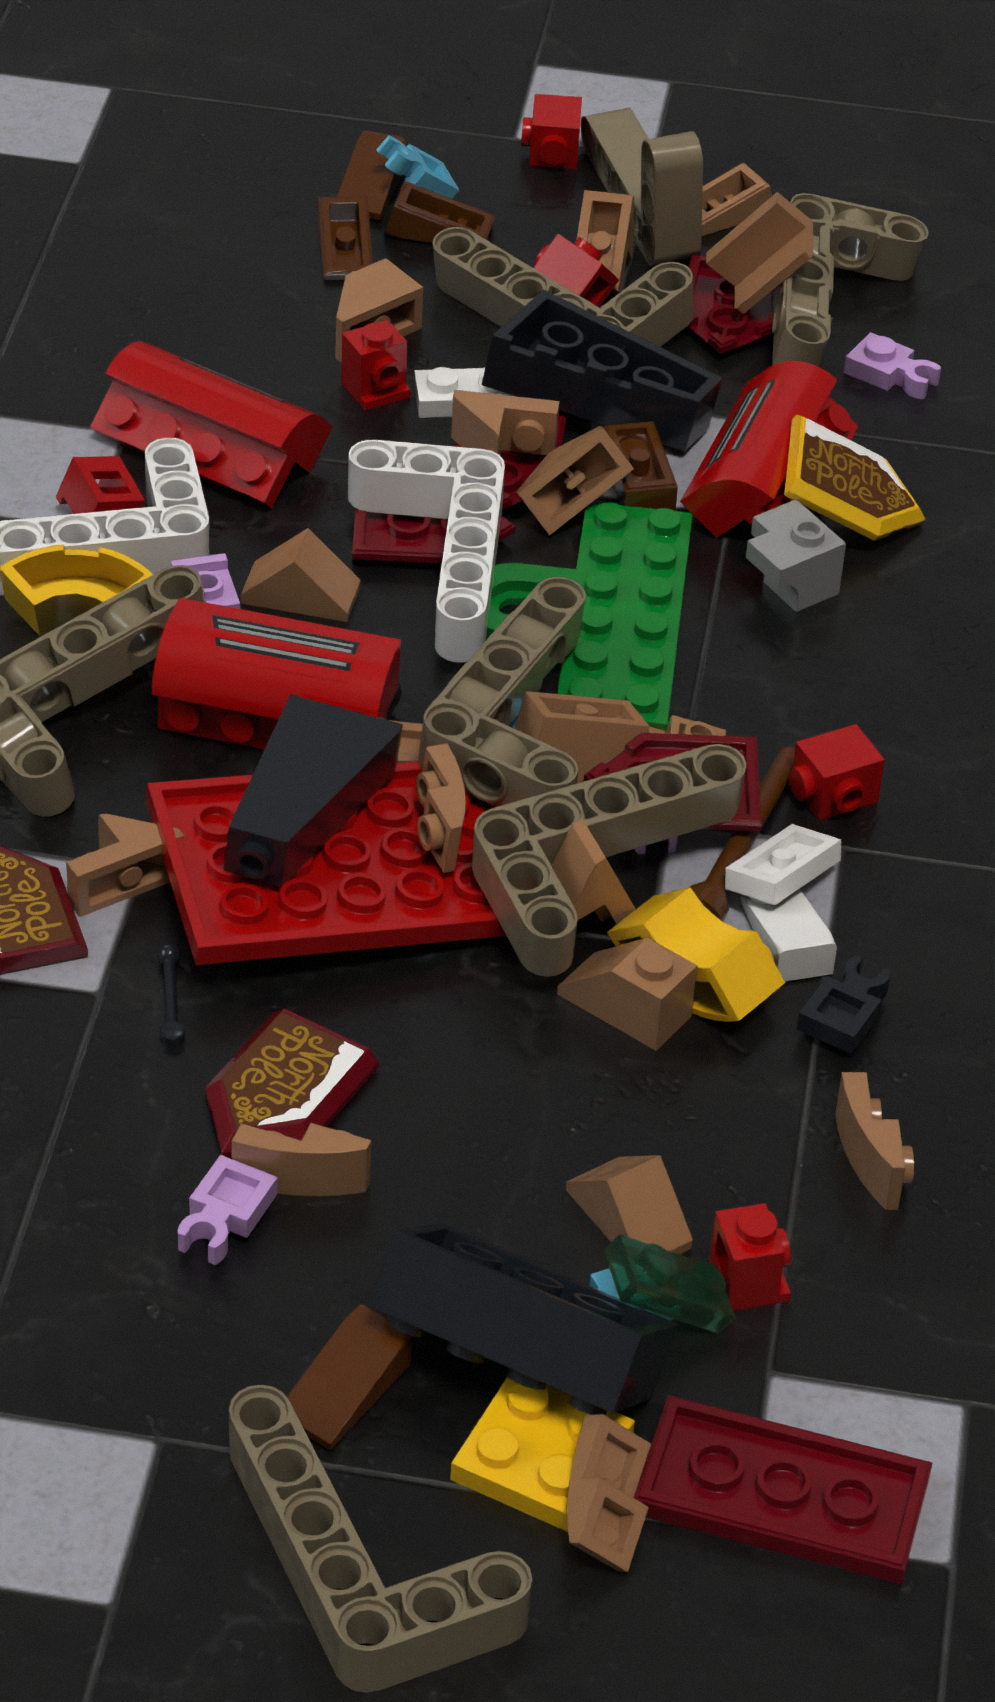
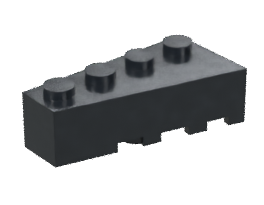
M543 289L493 334L481 385L517 397L560 401V411L606 426L654 421L662 444L686 451L709 428L723 378Z

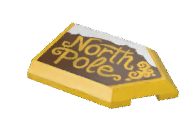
M800 415L793 417L784 496L792 500H798L802 505L874 541L888 536L892 531L921 525L926 520L919 506L887 459Z

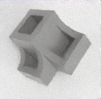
M793 500L753 517L751 534L755 538L747 542L746 558L764 574L763 582L796 612L839 594L846 543L798 500Z

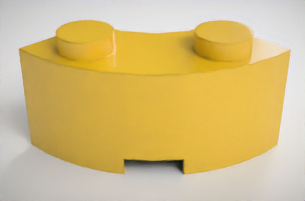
M64 544L35 549L8 561L0 567L5 600L39 636L56 629L153 575L152 572L139 562L114 550L99 547V551L83 549L65 550Z
M690 887L652 896L607 932L615 946L649 938L696 964L697 973L692 1013L707 1019L726 1022L740 1021L786 983L774 963L770 949L763 943L756 930H739L722 922L703 906Z

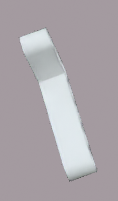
M162 438L151 442L146 447L145 479L148 507L0 521V567L24 553L64 544L65 550L83 549L99 551V547L111 549L134 559L153 574L170 567L171 561L209 556V515L194 452L190 444L177 438ZM0 576V595H4Z
M384 440L358 442L351 447L348 457V501L353 507L373 513L448 519L436 601L435 650L448 661L457 663L467 662L486 641L503 506L504 460L493 451L477 448Z

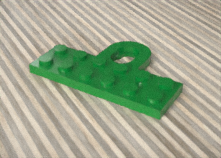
M590 503L585 507L576 569L523 563L495 565L486 640L508 616V614L500 612L501 608L510 604L520 605L544 579L565 577L574 580L585 590L586 600L579 640L562 663L557 694L630 701L650 727L665 731L669 720L693 514L690 512L674 511L668 508L652 509L623 506L617 503Z

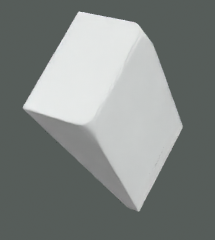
M800 889L776 905L758 904L751 901L748 896L741 894L740 901L753 930L758 932L763 943L770 949L774 963L785 982L833 974L837 951L836 943L831 932Z

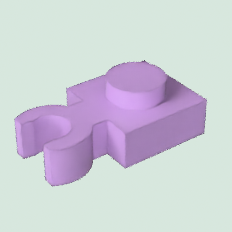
M870 332L845 357L844 373L886 391L896 384L903 387L904 392L909 396L924 399L927 395L928 384L933 386L939 384L941 366L929 360H913V349L898 344L888 337Z
M220 1155L189 1198L190 1215L184 1218L178 1227V1251L185 1253L195 1240L208 1239L210 1240L208 1244V1262L213 1265L221 1262L228 1252V1234L230 1231L248 1238L278 1194V1177Z

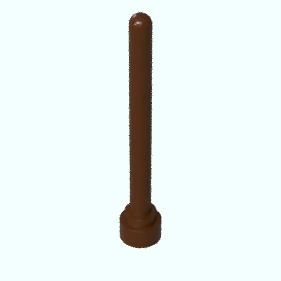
M787 746L779 751L759 786L761 829L789 781V770L793 768L794 747ZM734 830L706 880L690 886L703 906L722 922L729 911L726 895L727 889H725V869L749 852L760 831Z

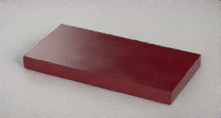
M668 1395L634 1498L649 1507L645 1518L902 1585L933 1462Z

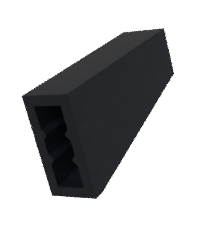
M290 694L229 825L224 871L282 887L394 775L403 724Z

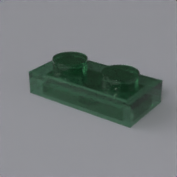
M621 1234L603 1250L621 1302L716 1333H720L736 1318L725 1290V1279L718 1271V1268L703 1260L697 1261L665 1250L657 1244H647Z

